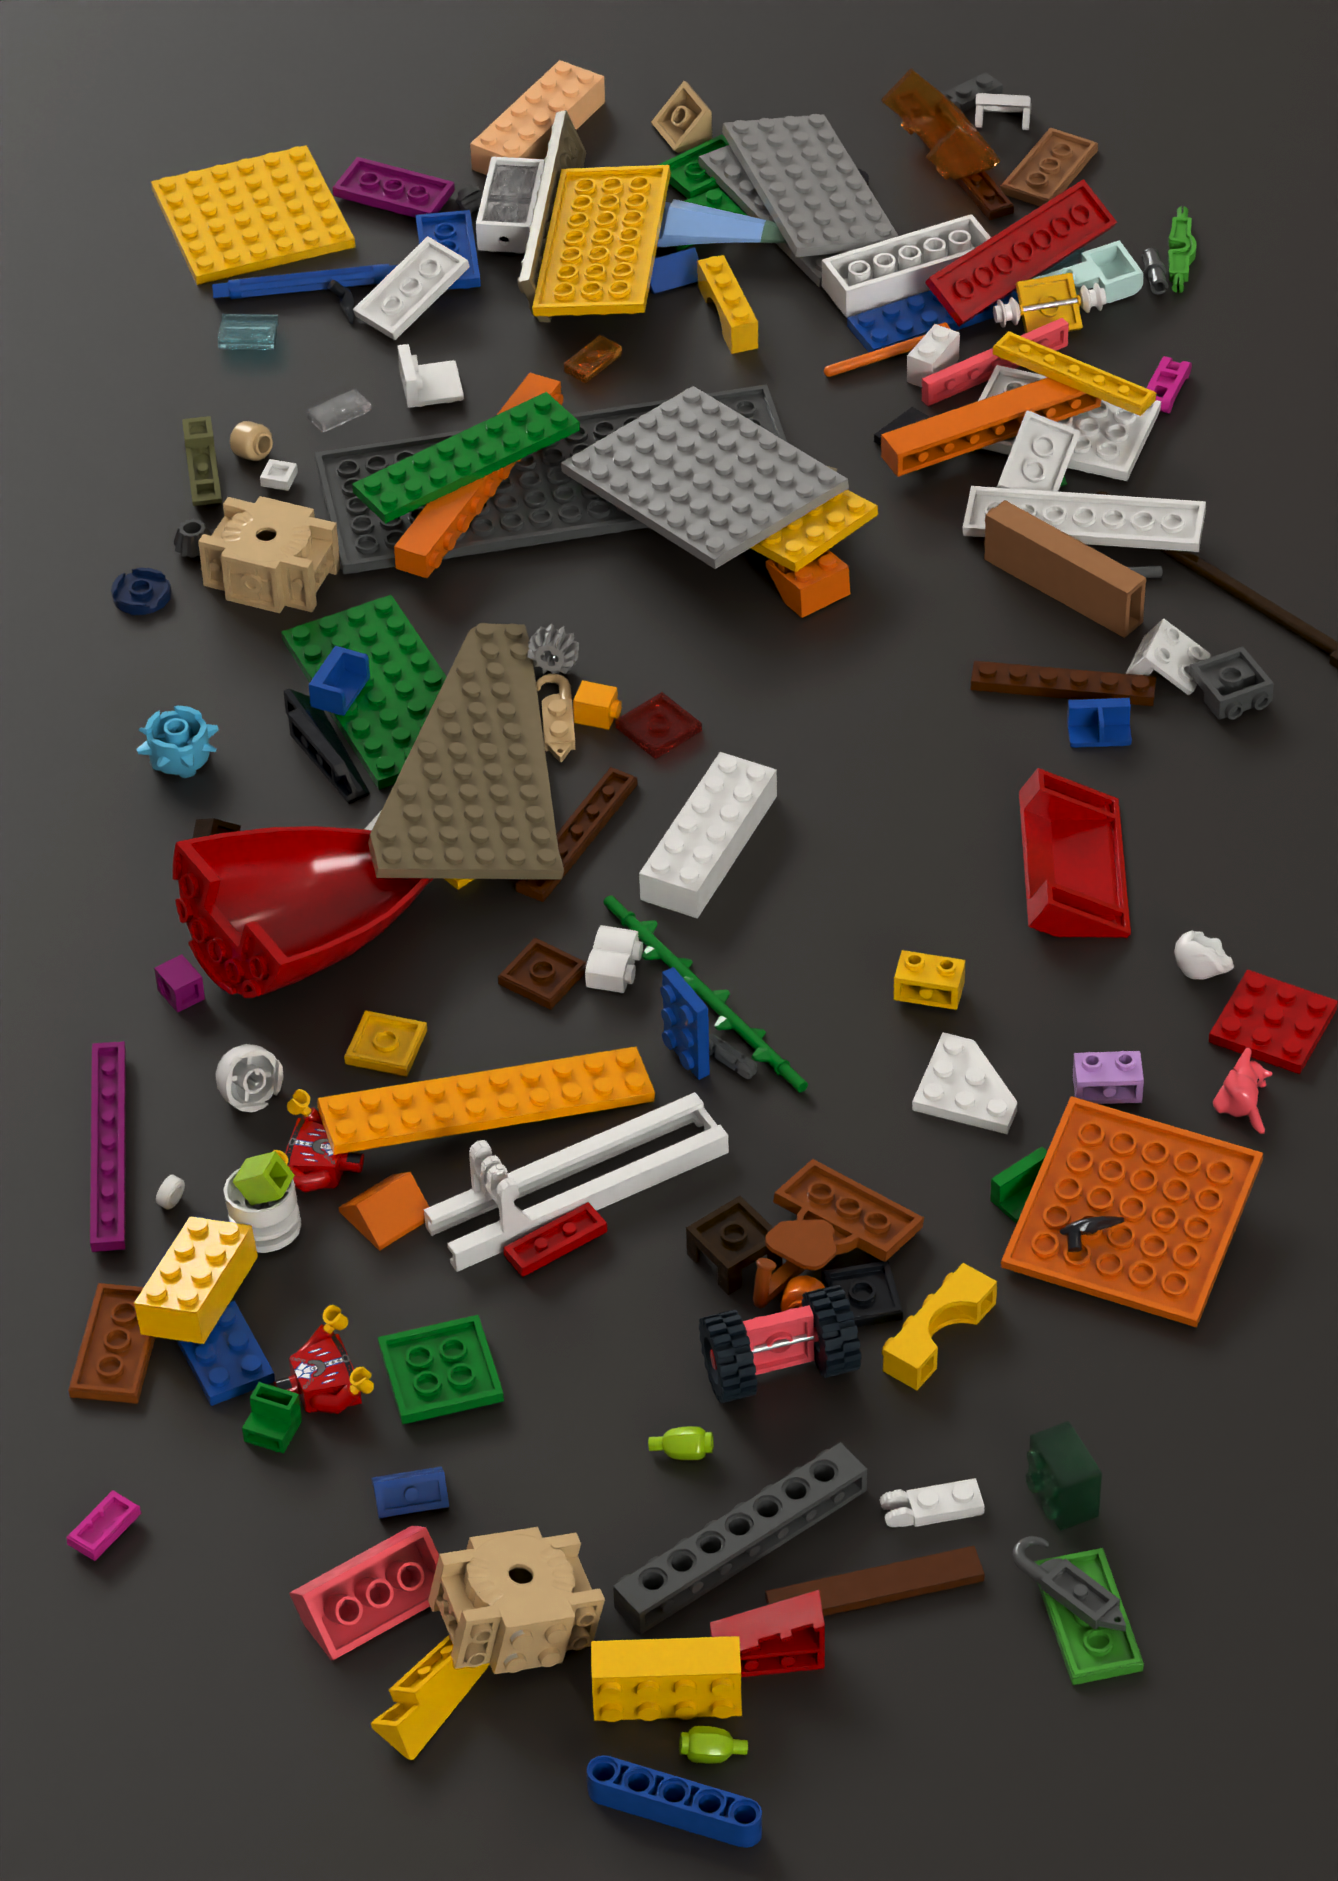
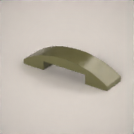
M211 416L182 419L193 506L222 503Z

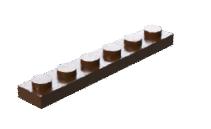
M974 661L971 677V690L1077 700L1130 698V704L1144 706L1154 705L1156 688L1155 676L989 661Z

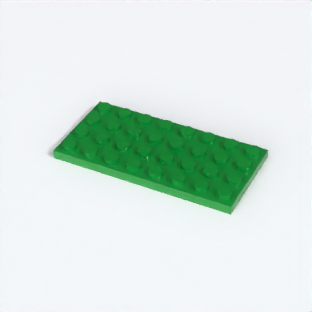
M388 595L282 631V641L309 683L335 646L368 655L369 680L344 716L331 712L329 714L378 790L394 785L447 676L393 596Z

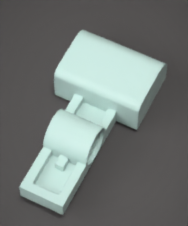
M1120 240L1082 252V263L1033 278L1037 279L1072 273L1076 295H1079L1082 285L1090 289L1093 288L1094 283H1098L1099 287L1105 290L1106 303L1130 297L1136 294L1143 286V272Z

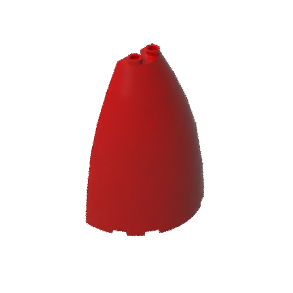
M320 826L270 827L220 833L176 842L173 856V880H178L180 898L175 899L180 922L187 923L193 939L188 944L203 970L215 984L231 995L238 993L243 995L244 998L264 995L299 982L349 957L381 934L410 906L433 878H376L368 845L372 830Z

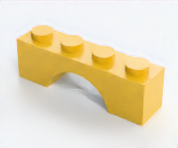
M712 256L697 260L698 288L706 303H715L721 322L723 338L731 354L758 349V321L725 256Z
M962 1263L954 1273L950 1272L943 1280L942 1286L937 1292L929 1294L924 1300L922 1308L914 1316L911 1315L906 1319L902 1330L894 1338L890 1337L885 1342L881 1352L883 1355V1372L918 1390L937 1369L938 1346L932 1340V1336L939 1329L955 1323L977 1325L996 1304L997 1281L965 1263Z

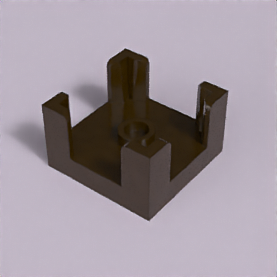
M741 1196L736 1197L686 1227L687 1255L697 1263L700 1260V1251H702L718 1267V1285L728 1295L741 1288L742 1269L767 1254V1258L774 1261L776 1266L782 1263V1257L771 1252L765 1245L766 1235L773 1227Z

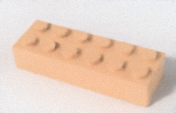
M559 60L470 143L472 170L487 175L491 157L544 159L547 156L548 141H550L552 133L551 126L554 124L556 112L566 110L577 130L605 103L604 76Z

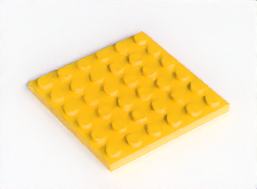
M307 145L151 181L154 196L196 285L355 248V238Z

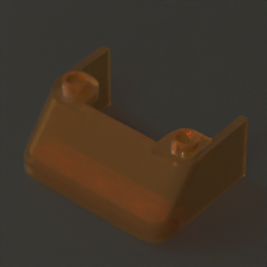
M912 68L881 99L884 104L901 117L903 121L900 124L909 134L912 135L915 132L931 149L926 155L927 159L937 166L936 170L946 180L950 177L956 180L993 169L1001 161L965 114L949 98Z

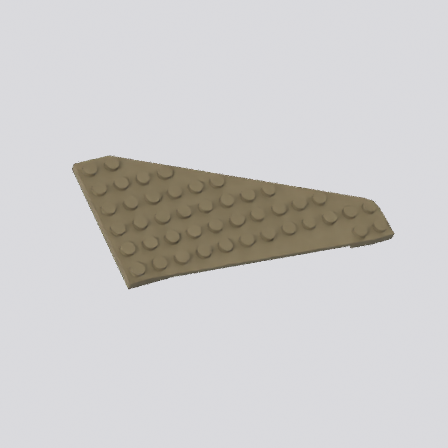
M479 623L468 632L370 833L368 845L376 878L562 879L564 867L558 849L533 659L527 657L529 637L524 624Z

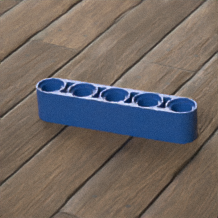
M597 1756L587 1765L588 1794L591 1800L597 1804L738 1847H752L762 1837L761 1806L753 1799L611 1756Z

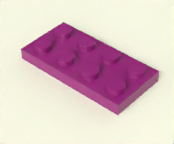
M356 157L333 186V196L414 218H416L415 215L438 213L455 191V183L452 181L361 157Z

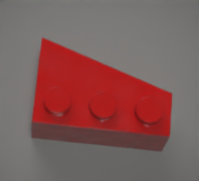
M819 1590L710 1622V1637H740L741 1677L825 1669V1623Z

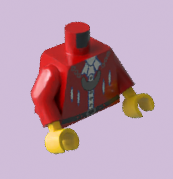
M302 1089L296 1090L292 1095L293 1098L287 1103V1110L293 1115L302 1114L303 1118L297 1119L286 1152L274 1151L278 1153L294 1173L295 1188L305 1193L322 1188H335L339 1185L343 1171L362 1172L364 1153L348 1152L333 1155L319 1111L314 1107H308L311 1100L306 1091Z
M329 1305L323 1312V1320L326 1324H321L311 1338L296 1353L289 1357L291 1376L274 1381L275 1387L299 1394L304 1410L309 1413L319 1411L339 1414L348 1406L362 1404L361 1392L369 1394L374 1389V1383L369 1380L372 1373L364 1367L354 1369L339 1334L334 1335L333 1331L335 1329L343 1330L347 1327L348 1318L341 1314L339 1307Z

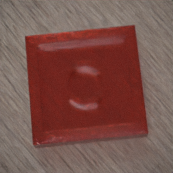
M663 692L615 720L616 728L654 759L659 758L702 731V723Z

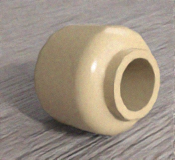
M243 421L238 423L231 433V450L240 458L260 461L272 449V434L262 424Z

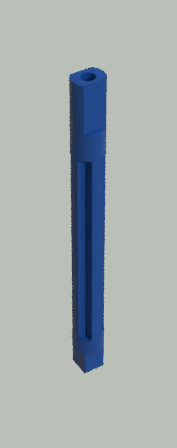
M389 263L232 279L228 280V283L212 284L213 299L225 297L240 299L326 290L332 280L337 281L344 287L379 284L398 265L389 266Z

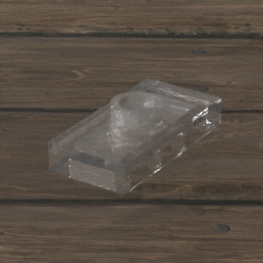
M355 388L308 409L307 416L324 433L371 411V403Z

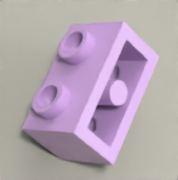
M1140 1051L1074 1053L1073 1084L1075 1097L1096 1104L1142 1103L1144 1078Z

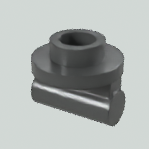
M468 185L457 193L459 197L456 199V203L460 206L461 211L470 210V213H473L479 209L483 195L479 186L473 188L472 185Z

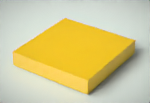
M365 1010L344 1056L345 1064L407 1077L426 1035L427 1022Z

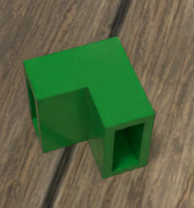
M258 1382L250 1396L251 1413L242 1427L244 1442L284 1454L302 1422L299 1394Z

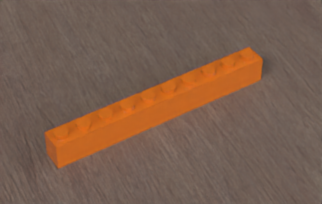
M530 372L498 414L545 392L562 405L564 396L561 394V381ZM521 459L428 503L394 546L396 569L428 578L434 569L439 568L447 552L454 548L460 535L468 530L470 522L476 515L481 513L484 504L490 497L495 495L497 487L503 479L506 480L513 466L516 462H520Z

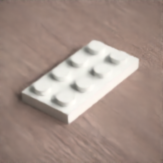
M427 236L353 308L354 314L357 318L396 340L470 267L468 260Z

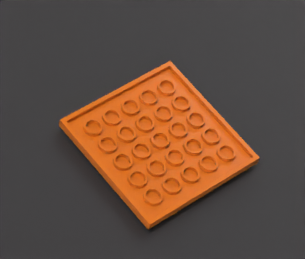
M1071 1096L1002 1257L1001 1267L1197 1328L1263 1161V1153ZM1099 1216L1124 1217V1222L1098 1230L1094 1234L1081 1235L1082 1250L1079 1252H1069L1067 1236L1059 1232L1066 1225L1081 1219Z

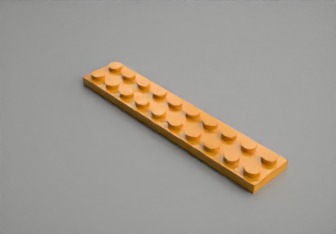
M637 1046L320 1097L317 1100V1108L333 1155L650 1103L655 1100V1091Z

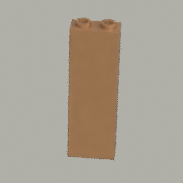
M1006 500L988 511L985 517L984 560L1123 638L1143 623L1146 577Z

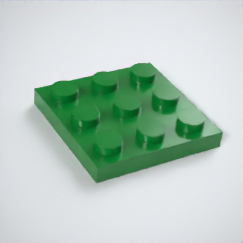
M479 1315L378 1337L379 1350L402 1425L504 1402L502 1386Z

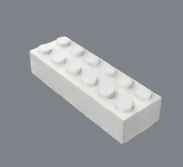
M972 214L822 259V287L846 318L929 291L930 289L925 282L930 276L991 237Z
M719 752L640 871V900L698 919L777 797V769Z

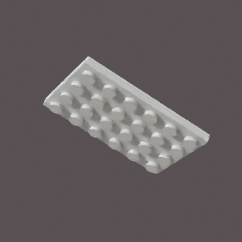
M996 365L978 401L1047 377ZM1101 400V407L1058 421L1061 424L1081 431L1067 468L1127 481L1159 415L1161 401L1156 400L1139 416ZM1016 436L983 447L982 449L1009 455Z

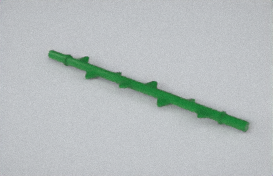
M609 895L604 899L603 904L620 920L624 927L638 931V938L647 946L642 954V958L644 960L661 959L669 968L674 967L695 993L719 1015L714 1025L716 1030L733 1029L755 1050L752 1055L754 1061L768 1062L774 1068V1072L777 1075H781L799 1093L807 1089L808 1083L790 1066L789 1061L782 1059L763 1040L766 1031L764 1029L750 1028L725 1004L730 996L729 990L712 991L689 969L693 964L691 959L677 958L653 935L658 926L657 921H639L632 911H628L613 895Z

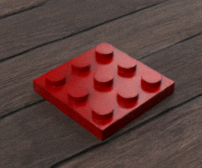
M1247 969L1210 1031L1209 1043L1243 1054L1246 1048H1250L1252 1050V1058L1301 1074L1337 1011L1338 1000Z

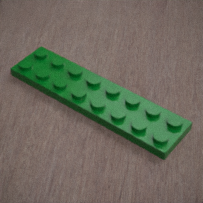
M545 392L352 483L353 493L386 524L580 431V422L551 395Z

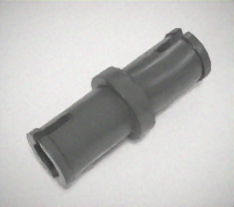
M1148 248L1144 250L1145 255H1141L1145 266L1143 269L1144 276L1150 283L1152 293L1157 295L1163 294L1168 289V282L1165 278L1166 268L1160 260L1158 250Z

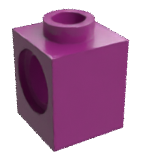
M182 954L154 968L157 990L177 1013L205 999L202 976Z

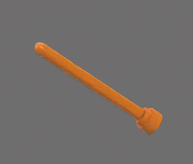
M946 322L937 324L950 329ZM925 335L826 366L824 374L827 377H832L912 351Z

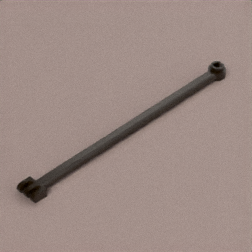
M1099 491L1096 493L1101 495H1109V493L1104 491ZM1158 549L1330 655L1329 664L1338 669L1337 641L1192 552Z

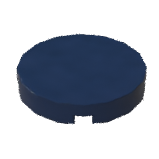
M152 568L132 569V573L125 575L124 572L115 579L111 589L112 599L115 606L122 612L131 615L154 613L169 602L171 584L161 571Z

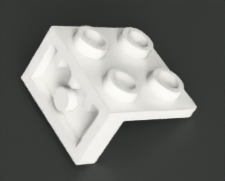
M409 344L397 345L399 371L408 408L464 400L456 361L418 365L417 355H411Z
M1162 619L1143 637L1126 674H1145L1148 676L1155 670L1187 695H1190L1197 686V683L1189 674L1190 664L1210 658V653L1167 620Z

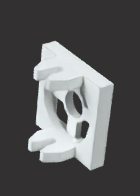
M976 94L975 127L982 128L983 111L1022 113V130H1029L1031 98L1025 95Z

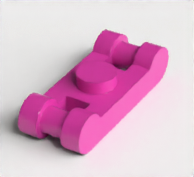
M1163 356L1147 386V389L1163 396H1156V400L1161 401V412H1171L1173 403L1182 385L1189 378L1192 368L1191 362L1182 361L1179 363L1173 361V358Z

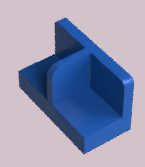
M1130 698L1068 700L1067 727L1070 747L1130 746L1132 743Z

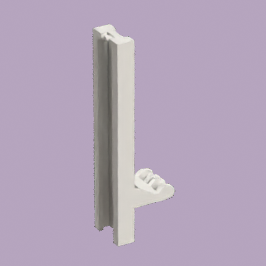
M694 1092L510 1173H507V1169L496 1155L492 1156V1149L487 1141L477 1140V1142L471 1145L469 1150L472 1189L424 1209L425 1227L433 1236L497 1207L499 1208V1221L447 1243L448 1249L453 1255V1258H450V1263L458 1272L504 1252L503 1247L587 1202L597 1211L729 1153L728 1134L721 1125L715 1123L705 1110L703 1101ZM694 1122L697 1127L704 1126V1131L525 1210L519 1209L514 1204V1201L520 1197Z

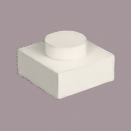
M269 459L260 476L261 486L289 491L298 473L297 464Z

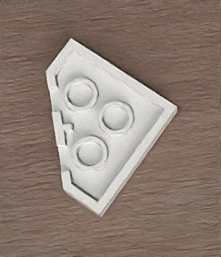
M943 1032L912 1101V1110L1008 1134L1017 1112L1018 1102L974 1040Z

